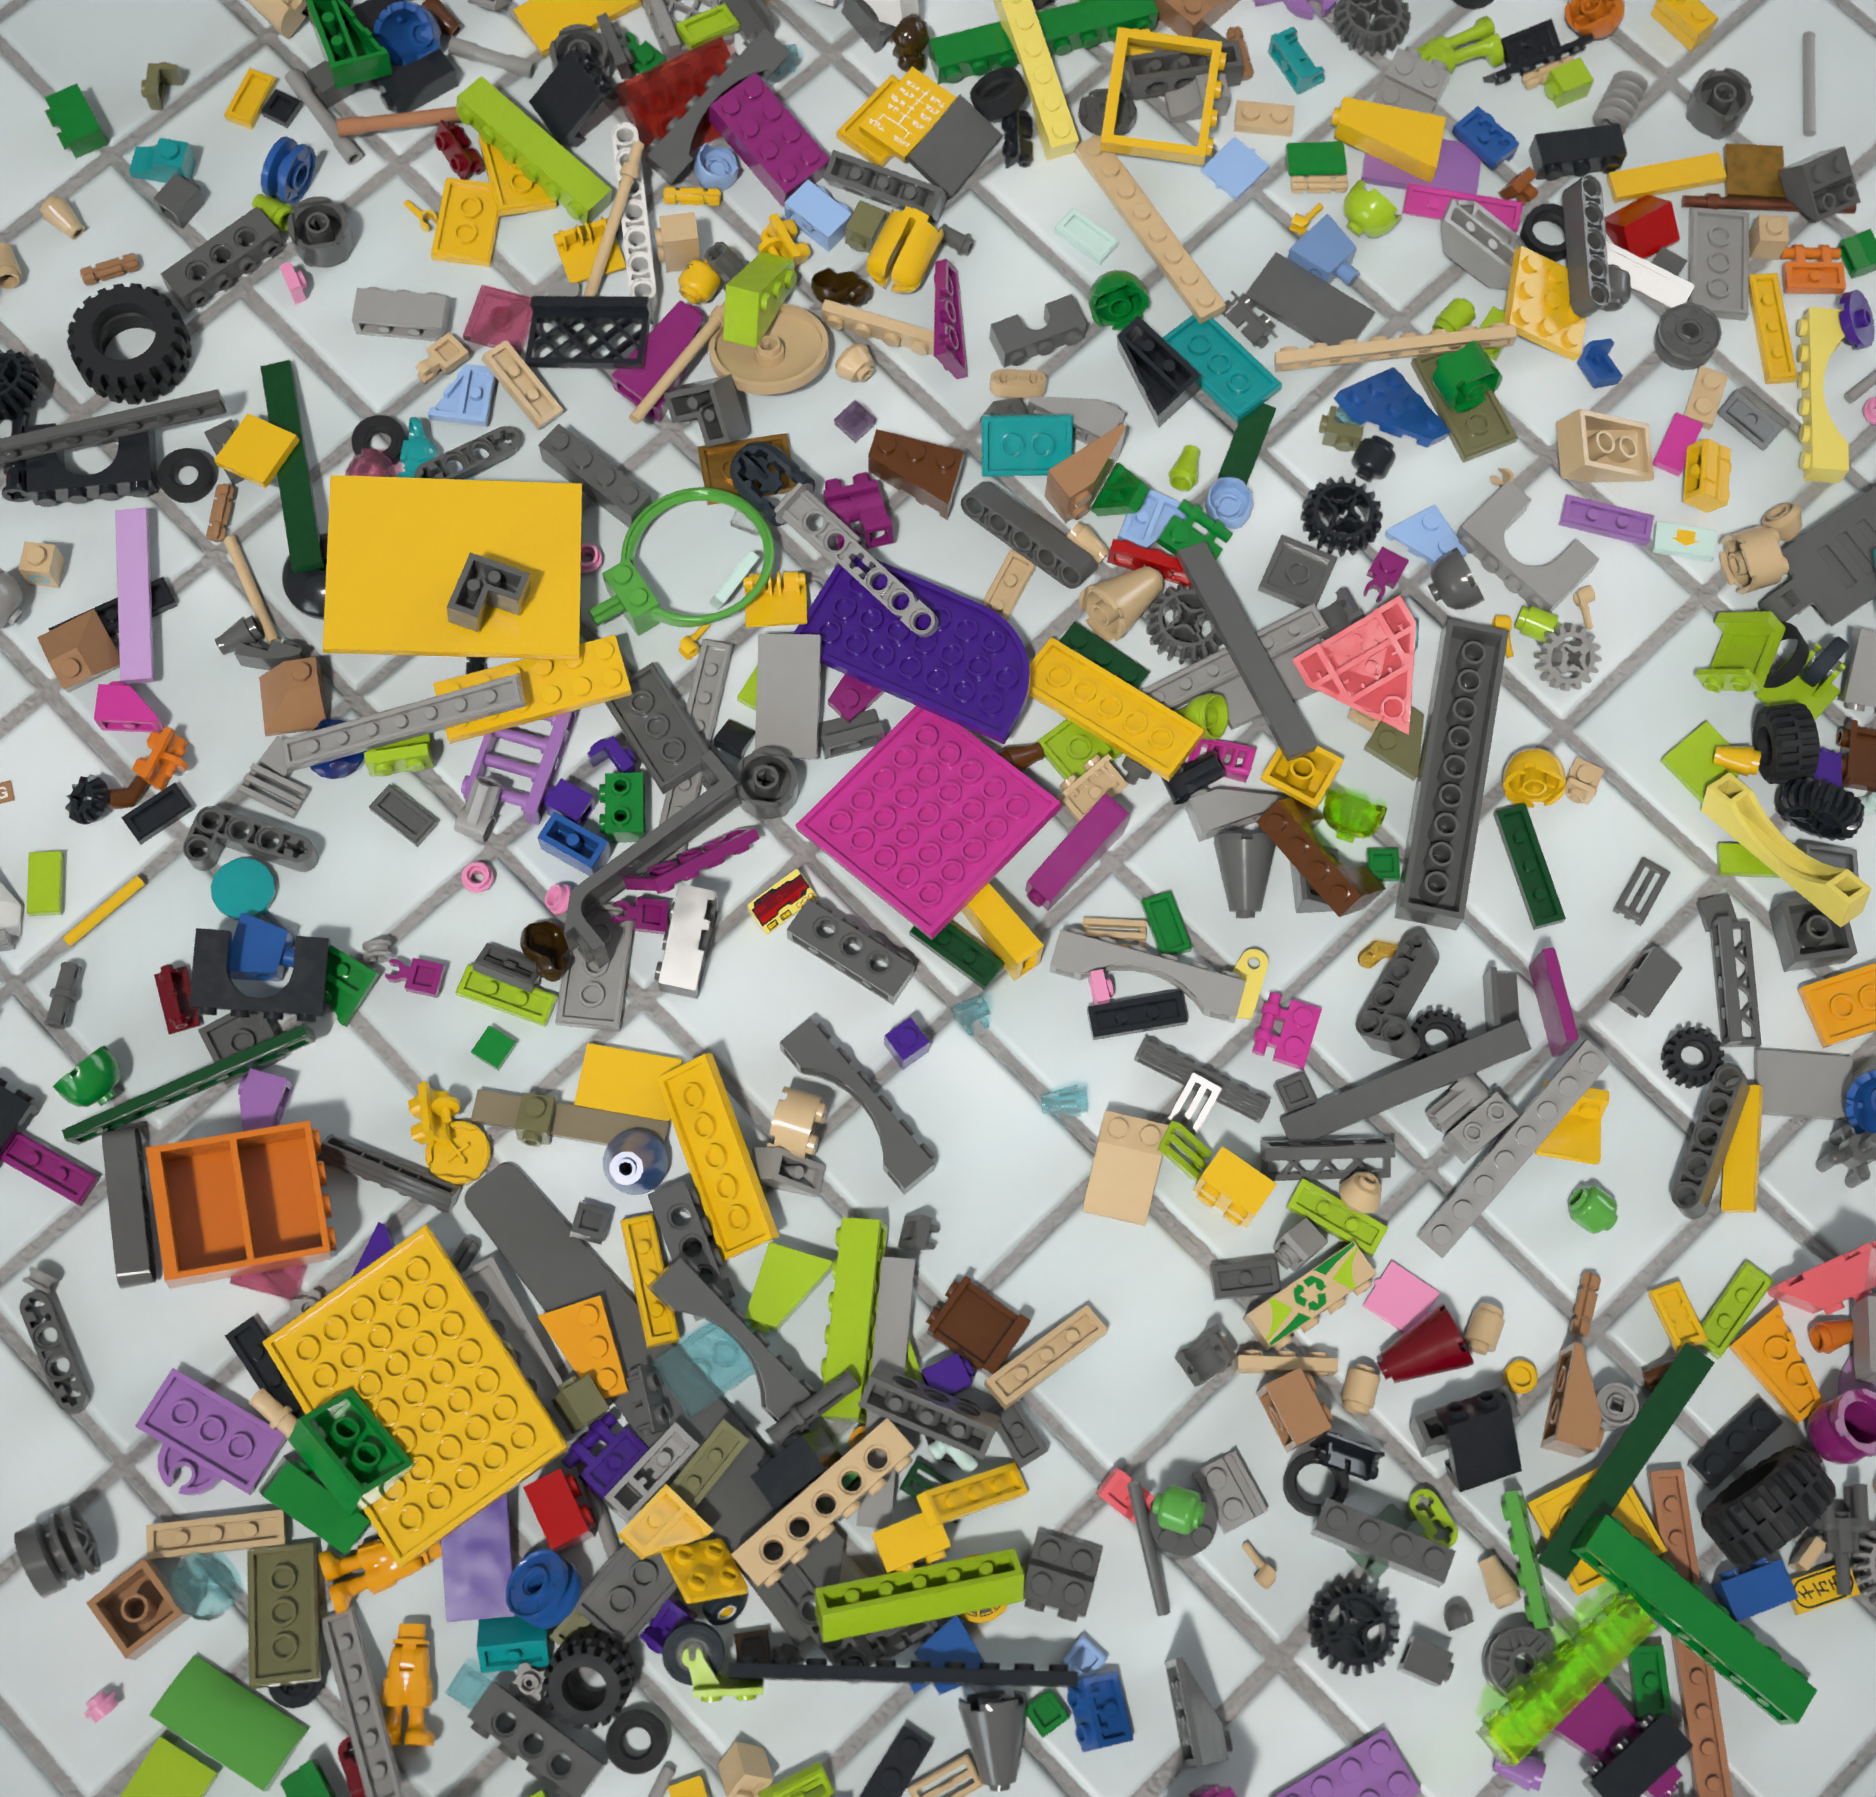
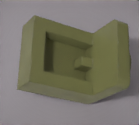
M168 62L148 63L146 80H142L141 93L142 97L147 99L151 110H163L166 85H183V77L178 65Z
M1330 406L1328 415H1322L1318 432L1324 433L1322 445L1335 447L1343 452L1356 451L1361 442L1364 428L1334 422L1337 407Z
M530 1093L522 1094L515 1131L517 1139L523 1144L532 1147L550 1144V1127L556 1104L555 1097Z

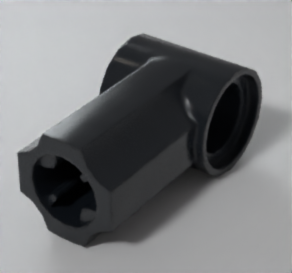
M1213 750L1187 765L1182 764L1169 782L1162 777L1161 779L1173 804L1179 805L1187 802L1193 793L1227 776L1222 760L1217 752Z

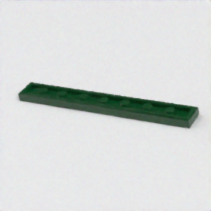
M290 360L263 365L260 368L269 423L297 435L300 440L277 472L291 567L294 574L325 567L293 366Z
M304 1024L69 1126L62 1130L64 1139L77 1145L101 1136L104 1131L117 1129L249 1071L250 1068L254 1069L307 1046L317 1040L314 1031Z
M1688 1343L1683 1346L1637 1413L1636 1418L1630 1423L1536 1560L1539 1564L1564 1582L1568 1579L1581 1559L1571 1551V1548L1590 1518L1605 1514L1611 1515L1714 1365V1361Z

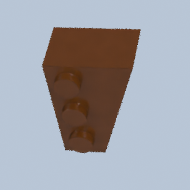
M876 429L868 455V472L900 491L902 489L915 497L918 503L923 506L924 504L939 512L941 517L948 520L963 469L964 451Z

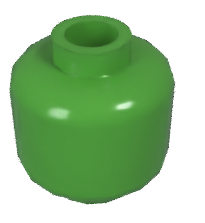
M1595 1185L1579 1187L1568 1201L1570 1218L1592 1234L1599 1233L1602 1230L1608 1231L1617 1222L1618 1215H1616L1618 1206L1616 1200Z
M1176 1485L1168 1486L1163 1494L1157 1493L1153 1504V1513L1158 1514V1524L1161 1528L1185 1535L1201 1527L1206 1509V1504L1201 1502L1200 1494L1197 1491Z

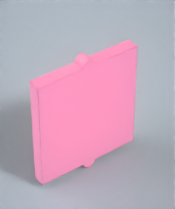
M1391 1261L1380 1279H1376L1373 1282L1375 1287L1362 1306L1402 1333H1405L1429 1314L1428 1311L1440 1292Z

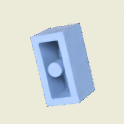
M807 180L784 202L785 218L787 220L793 219L798 229L827 252H830L845 237V227L852 215L851 211L845 204L837 203L832 199L822 186H816L810 180Z

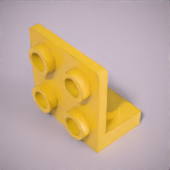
M1545 1080V1081H1544V1084H1543L1541 1090H1542V1089L1544 1088V1086L1549 1082L1548 1080ZM1589 1087L1535 1150V1154L1598 1165L1601 1160V1118L1609 1103V1091Z

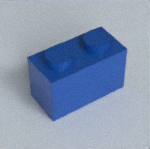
M555 811L537 837L542 850L588 876L602 868L611 855L608 841Z
M1769 1557L1762 1558L1754 1564H1749L1751 1569L1740 1573L1738 1568H1734L1719 1574L1721 1581L1711 1584L1718 1603L1728 1610L1729 1617L1735 1622L1798 1599L1782 1559L1770 1562Z

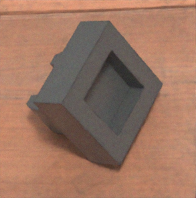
M923 1214L906 1215L898 1247L907 1251L933 1250L936 1245L927 1241L929 1233H939L940 1229L936 1225L931 1224L933 1219Z

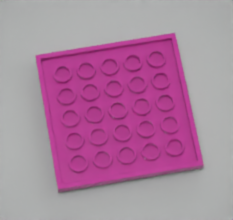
M915 706L795 826L798 832L932 940L1044 827L1062 806L1059 800L964 727Z

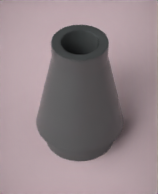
M252 615L247 618L242 616L221 636L215 638V643L221 653L225 655L235 651L238 643L245 645L250 643L259 644V639L263 638L264 634Z

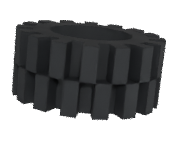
M1439 1009L1436 1013L1430 1010L1425 1015H1420L1411 1026V1029L1420 1039L1421 1044L1419 1051L1413 1057L1419 1061L1438 1053L1431 1050L1425 1042L1426 1033L1433 1029L1441 1030L1446 1034L1449 1041L1447 1049L1467 1041L1468 1038H1465L1467 1033L1466 1027L1461 1028L1460 1026L1462 1021L1459 1018L1455 1021L1452 1018L1453 1013L1448 1012L1445 1015L1443 1014L1444 1010Z
M1689 1027L1686 1030L1678 1031L1664 1045L1661 1060H1665V1063L1661 1066L1663 1071L1668 1069L1670 1072L1666 1075L1670 1080L1673 1077L1677 1079L1676 1085L1686 1084L1685 1088L1691 1089L1693 1086H1696V1088L1702 1087L1712 1080L1716 1069L1724 1064V1061L1721 1060L1725 1056L1724 1050L1719 1051L1718 1049L1722 1044L1719 1040L1716 1042L1712 1040L1715 1036L1713 1033L1710 1032L1706 1035L1703 1028L1695 1031V1027ZM1695 1047L1701 1051L1704 1057V1063L1701 1068L1691 1069L1683 1063L1681 1053L1684 1048Z

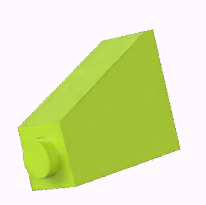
M769 1242L745 1314L746 1323L751 1324L750 1329L762 1334H769L770 1330L778 1332L831 1273L832 1261Z

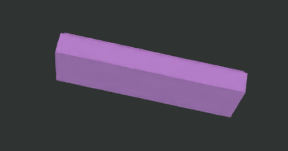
M1566 494L1558 525L1647 546L1650 541L1654 515Z

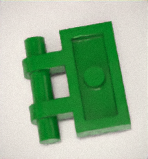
M1183 499L1177 509L1186 516L1183 520L1175 515L1170 517L1155 542L1176 556L1179 550L1205 541L1215 560H1217L1223 549L1213 543L1214 540L1218 537L1227 543L1233 533L1224 527L1225 524L1219 519L1213 520L1202 512L1203 508L1198 504L1192 505ZM1194 521L1208 530L1205 536L1191 527Z

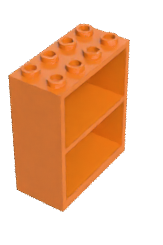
M310 1120L145 1147L164 1279L169 1289L332 1260L331 1251L337 1250L334 1226L327 1227L326 1219L332 1218L329 1194L321 1193L320 1186L327 1185L323 1161L316 1162L315 1154L322 1153L319 1130L318 1128L311 1129Z

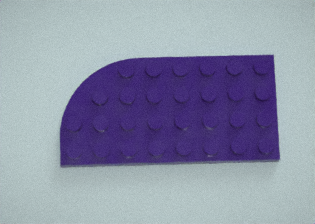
M855 557L853 559L854 567L858 566L867 574L871 569L862 562L863 558ZM877 560L916 596L917 601L923 602L937 616L939 624L936 632L930 637H919L900 620L901 618L896 617L848 571L838 564L808 609L807 624H799L793 634H815L822 636L821 664L1005 744L1025 709L1030 691L1028 657L1020 637L1012 626L999 614L980 603ZM877 575L872 582L873 588L875 590L884 589L888 582L887 576ZM905 594L897 596L894 600V608L896 610H904L909 605V597ZM927 614L920 615L916 619V628L918 630L929 628L931 617Z

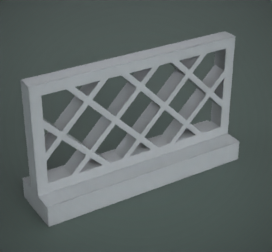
M641 0L663 56L666 57L667 64L678 62L680 55L733 44V36L730 34L690 51L682 43L680 36L675 30L676 23L680 21L671 17L670 13L673 8L687 14L685 17L687 19L701 13L696 10L699 3L713 8L719 5L717 0H695L691 8L678 2V0Z

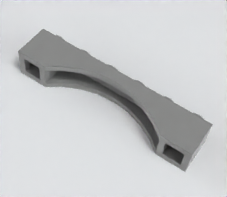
M1068 928V931L1060 929L1050 964L1051 973L1076 980L1088 978L1091 971L1103 969L1104 973L1110 971L1147 973L1161 978L1180 989L1195 1003L1203 1015L1230 1023L1235 1022L1246 981L1240 979V975L1230 971H1222L1221 974L1209 971L1207 965L1197 962H1191L1190 965L1178 962L1179 959L1169 954H1160V957L1147 954V949L1136 945H1129V948L1116 945L1117 941L1108 937L1100 936L1098 940L1086 937V932L1079 929Z

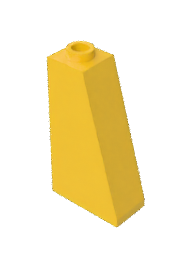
M1343 97L1340 108H1334L1331 125L1336 126L1334 138L1421 180L1432 183L1438 165L1446 117Z
M988 882L961 911L993 954L1005 963L1004 968L1012 979L1016 981L1040 964L1044 946Z

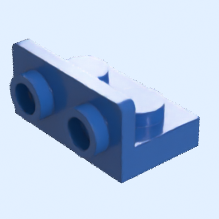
M1479 106L1456 123L1452 130L1455 136L1493 170L1505 159L1508 162L1511 161L1520 144L1512 133L1505 131L1491 114L1485 112Z
M1117 1671L1078 1680V1686L1075 1688L1067 1687V1701L1073 1712L1076 1724L1075 1735L1082 1752L1134 1740Z

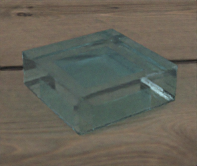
M463 1663L445 1691V1694L469 1710H472L494 1681L468 1664Z

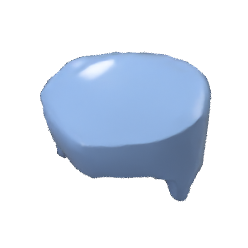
M704 143L694 160V173L701 186L707 190L708 188H719L720 191L730 188L736 182L739 167L732 150L726 147L709 146L707 143Z
M1222 477L1215 481L1205 500L1206 514L1213 520L1219 519L1225 524V528L1230 529L1241 528L1250 518L1254 506L1252 492L1242 480L1234 477Z

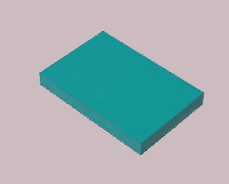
M1072 413L981 415L982 477L1047 476L1049 469L1072 455Z

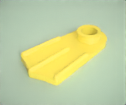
M1249 949L1245 951L1232 971L1240 975L1241 980L1246 981L1236 1019L1251 1020L1268 968V958L1261 950ZM1251 959L1257 960L1259 967L1251 969L1248 966V961Z

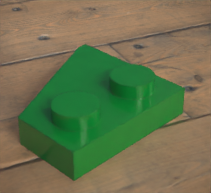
M1118 462L1113 467L1090 510L1097 516L1137 513L1144 504V498L1149 488Z
M330 944L326 1001L337 1015L339 1023L348 1027L380 974Z

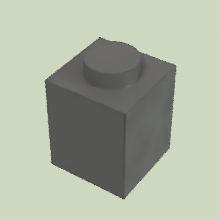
M325 61L306 72L314 93L327 109L356 92L355 85L335 89Z
M176 173L153 197L159 214L182 229L205 204L200 193V186L190 178L185 180Z
M1416 1636L1409 1637L1397 1670L1434 1687L1441 1686L1443 1681L1448 1682L1452 1674L1454 1663L1450 1662L1453 1653Z

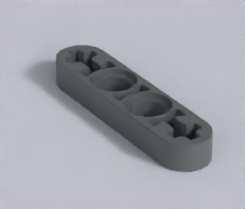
M510 426L494 429L422 463L417 467L414 478H423V475L426 474L428 477L434 476V479L463 480L516 454L520 445L519 432ZM501 438H504L506 441L512 440L511 445H508L506 442L500 444ZM476 448H483L488 452L489 456L486 459H478L473 455L472 451ZM456 460L462 464L463 469L457 472L451 471L447 468L446 463Z
M39 1291L29 1292L20 1301V1313L56 1403L68 1413L82 1412L90 1402V1392L51 1298ZM34 1300L44 1303L40 1307L42 1317L47 1320L51 1317V1321L41 1322L36 1313L29 1312V1309L34 1307ZM48 1328H54L57 1331V1340L50 1346H43L40 1341L42 1332ZM60 1358H66L70 1365L68 1372L63 1376H55L52 1371L54 1362ZM69 1382L73 1391L81 1393L76 1398V1405L65 1401V1399L70 1397L68 1388L64 1385L59 1387L58 1384Z

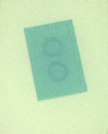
M711 1322L652 1362V1366L659 1372L662 1380L690 1419L755 1374L746 1354L736 1341Z

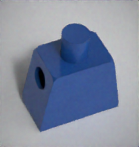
M241 913L231 944L229 965L231 979L282 981L286 967L293 968L295 949L292 948L294 938L290 932L246 913Z
M957 1615L950 1619L914 1652L918 1661H931V1668H945V1662H966L965 1669H979V1663L985 1662ZM909 1684L914 1694L930 1685ZM932 1684L938 1695L963 1686Z

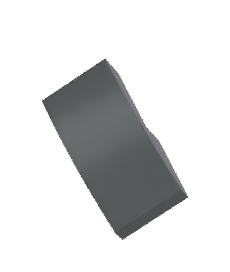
M272 640L269 650L256 643H250L249 645L238 643L234 653L240 665L263 670H271L284 661L306 658L301 646L288 640H284L283 643Z

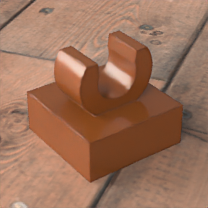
M1529 166L1515 175L1498 194L1502 199L1506 200L1515 196L1516 200L1523 202L1524 205L1538 194L1537 189L1532 184H1529L1537 174Z

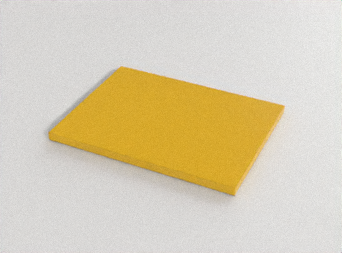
M331 475L323 653L579 660L582 484ZM470 552L530 573L531 589L519 616L489 605L478 632L448 622L447 605Z
M424 1225L262 1342L305 1414L352 1388L414 1463L413 1467L382 1497L363 1509L399 1568L408 1565L570 1448L428 1225Z

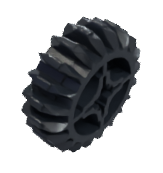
M10 349L4 353L0 350V424L4 419L12 421L13 416L17 414L22 415V411L25 408H32L31 401L39 399L37 393L42 390L40 385L42 379L37 367L21 351L15 353Z
M1342 475L1337 483L1330 477L1327 479L1326 484L1319 482L1315 490L1311 489L1308 492L1307 499L1302 504V510L1304 511H1302L1300 519L1304 522L1302 526L1303 532H1310L1308 535L1309 542L1318 541L1316 545L1318 550L1325 546L1328 548V554L1338 550L1340 557L1345 555L1346 550H1348L1353 556L1357 553L1358 548L1364 551L1369 543L1375 541L1376 534L1380 532L1382 527L1380 522L1383 518V512L1379 511L1381 501H1373L1375 491L1365 492L1367 488L1366 483L1358 487L1355 485V478L1351 479L1350 483H1345ZM1355 506L1361 511L1364 522L1360 520L1361 516L1356 513ZM1319 511L1323 513V517L1328 521V527L1322 522ZM1348 511L1344 518L1340 517L1339 520L1336 522L1337 517H1339V515H1344L1345 512Z
M1808 777L1806 779L1796 778V780H1789L1778 797L1777 812L1781 815V819L1789 822L1791 827H1796L1800 831L1817 836L1820 839L1828 838L1831 841L1835 839L1842 841L1846 838H1853L1854 834H1857L1858 829L1861 828L1864 820L1865 806L1858 797H1854L1853 792L1844 790L1843 786L1833 785L1832 782H1824L1822 779L1813 780Z
M1348 1581L1345 1585V1593L1340 1584L1333 1585L1335 1597L1327 1590L1323 1591L1321 1595L1326 1604L1320 1601L1313 1603L1314 1608L1320 1611V1615L1315 1613L1308 1615L1310 1621L1318 1622L1317 1627L1307 1629L1308 1634H1318L1319 1638L1312 1641L1310 1645L1312 1648L1322 1645L1324 1650L1317 1655V1658L1323 1660L1330 1655L1331 1659L1327 1667L1334 1669L1340 1662V1674L1347 1675L1350 1665H1352L1354 1676H1361L1362 1665L1368 1674L1374 1673L1372 1661L1380 1667L1385 1666L1386 1662L1381 1653L1389 1657L1395 1653L1392 1648L1387 1646V1643H1399V1638L1390 1635V1630L1400 1629V1624H1390L1389 1618L1397 1615L1395 1609L1387 1612L1384 1610V1607L1390 1602L1387 1597L1379 1602L1376 1601L1380 1592L1379 1589L1374 1588L1370 1591L1369 1595H1366V1583H1360L1357 1592H1355L1354 1583ZM1348 1600H1355L1365 1604L1375 1615L1366 1618L1359 1616L1355 1612L1354 1607H1350ZM1338 1604L1340 1612H1338L1341 1619L1340 1625L1337 1629L1328 1633L1329 1615ZM1350 1619H1353V1624L1368 1622L1367 1625L1360 1627L1361 1629L1356 1632L1357 1638H1354V1634L1349 1635L1346 1633L1339 1635L1340 1632L1347 1630L1346 1628L1351 1625ZM1379 1624L1378 1641L1369 1653L1367 1649L1369 1645L1367 1633L1372 1627ZM1338 1640L1348 1641L1353 1650H1357L1360 1658L1344 1655L1332 1643Z

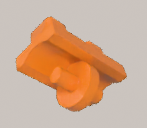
M164 727L162 732L152 731L147 739V747L152 750L148 759L138 758L132 770L154 789L162 791L176 770L186 772L189 765L182 758L186 752L185 748L188 742L179 737L169 727Z

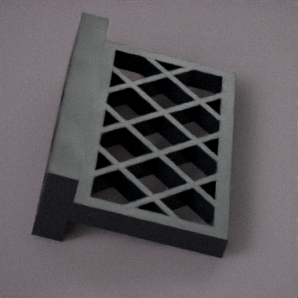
M532 296L530 307L533 313L525 356V363L529 368L644 369L650 324H653L654 311L649 297ZM540 323H553L555 325L545 335L539 331ZM572 323H582L585 326L574 335L566 329ZM600 324H612L614 326L604 335H601L595 329ZM630 324H642L641 329L632 336L625 330ZM562 332L568 339L555 348L549 341ZM591 332L597 340L584 348L578 341ZM620 332L627 340L614 349L608 341ZM543 345H546L552 351L544 358H534L535 351ZM573 345L581 351L573 358H565L562 355L563 352ZM602 345L610 351L603 358H594L591 355ZM632 345L638 350L637 358H623L620 355Z

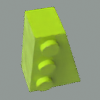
M761 252L726 284L723 340L757 348L791 289L796 284L795 259Z

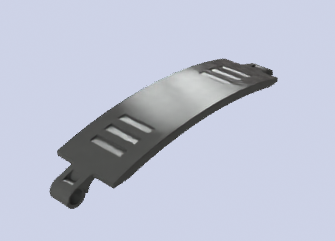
M1876 486L1781 550L1782 556L1788 561V573L1792 580L1759 604L1762 611H1771L1780 622H1787L1794 615H1799L1807 607L1814 605L1832 627L1876 597V569L1873 549H1876Z

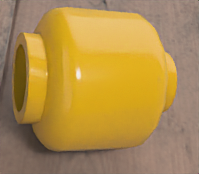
M696 259L690 261L678 278L679 293L695 305H698L699 302H709L722 284L721 277L707 264L706 259L704 261Z

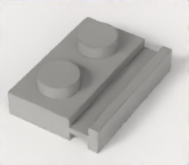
M1236 1451L1192 1473L1200 1491L1207 1496L1213 1505L1217 1522L1224 1534L1268 1511Z

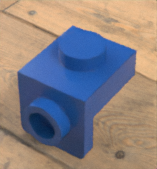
M1611 338L1589 342L1584 347V351L1577 362L1594 388L1617 385L1623 377L1608 355L1614 345Z

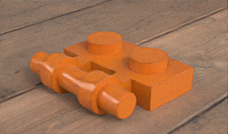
M1793 244L1792 247H1786L1780 259H1791V262L1785 261L1782 266L1784 293L1843 294L1846 289L1843 262H1832V260L1840 259L1841 249L1830 248L1829 245L1804 247L1803 244ZM1805 259H1816L1817 262H1806Z

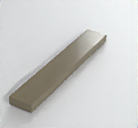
M478 1089L471 1121L472 1123L515 1130L522 1097ZM556 1103L550 1127V1136L607 1146L615 1136L622 1132L642 1130L648 1131L659 1138L665 1147L670 1124L668 1121Z

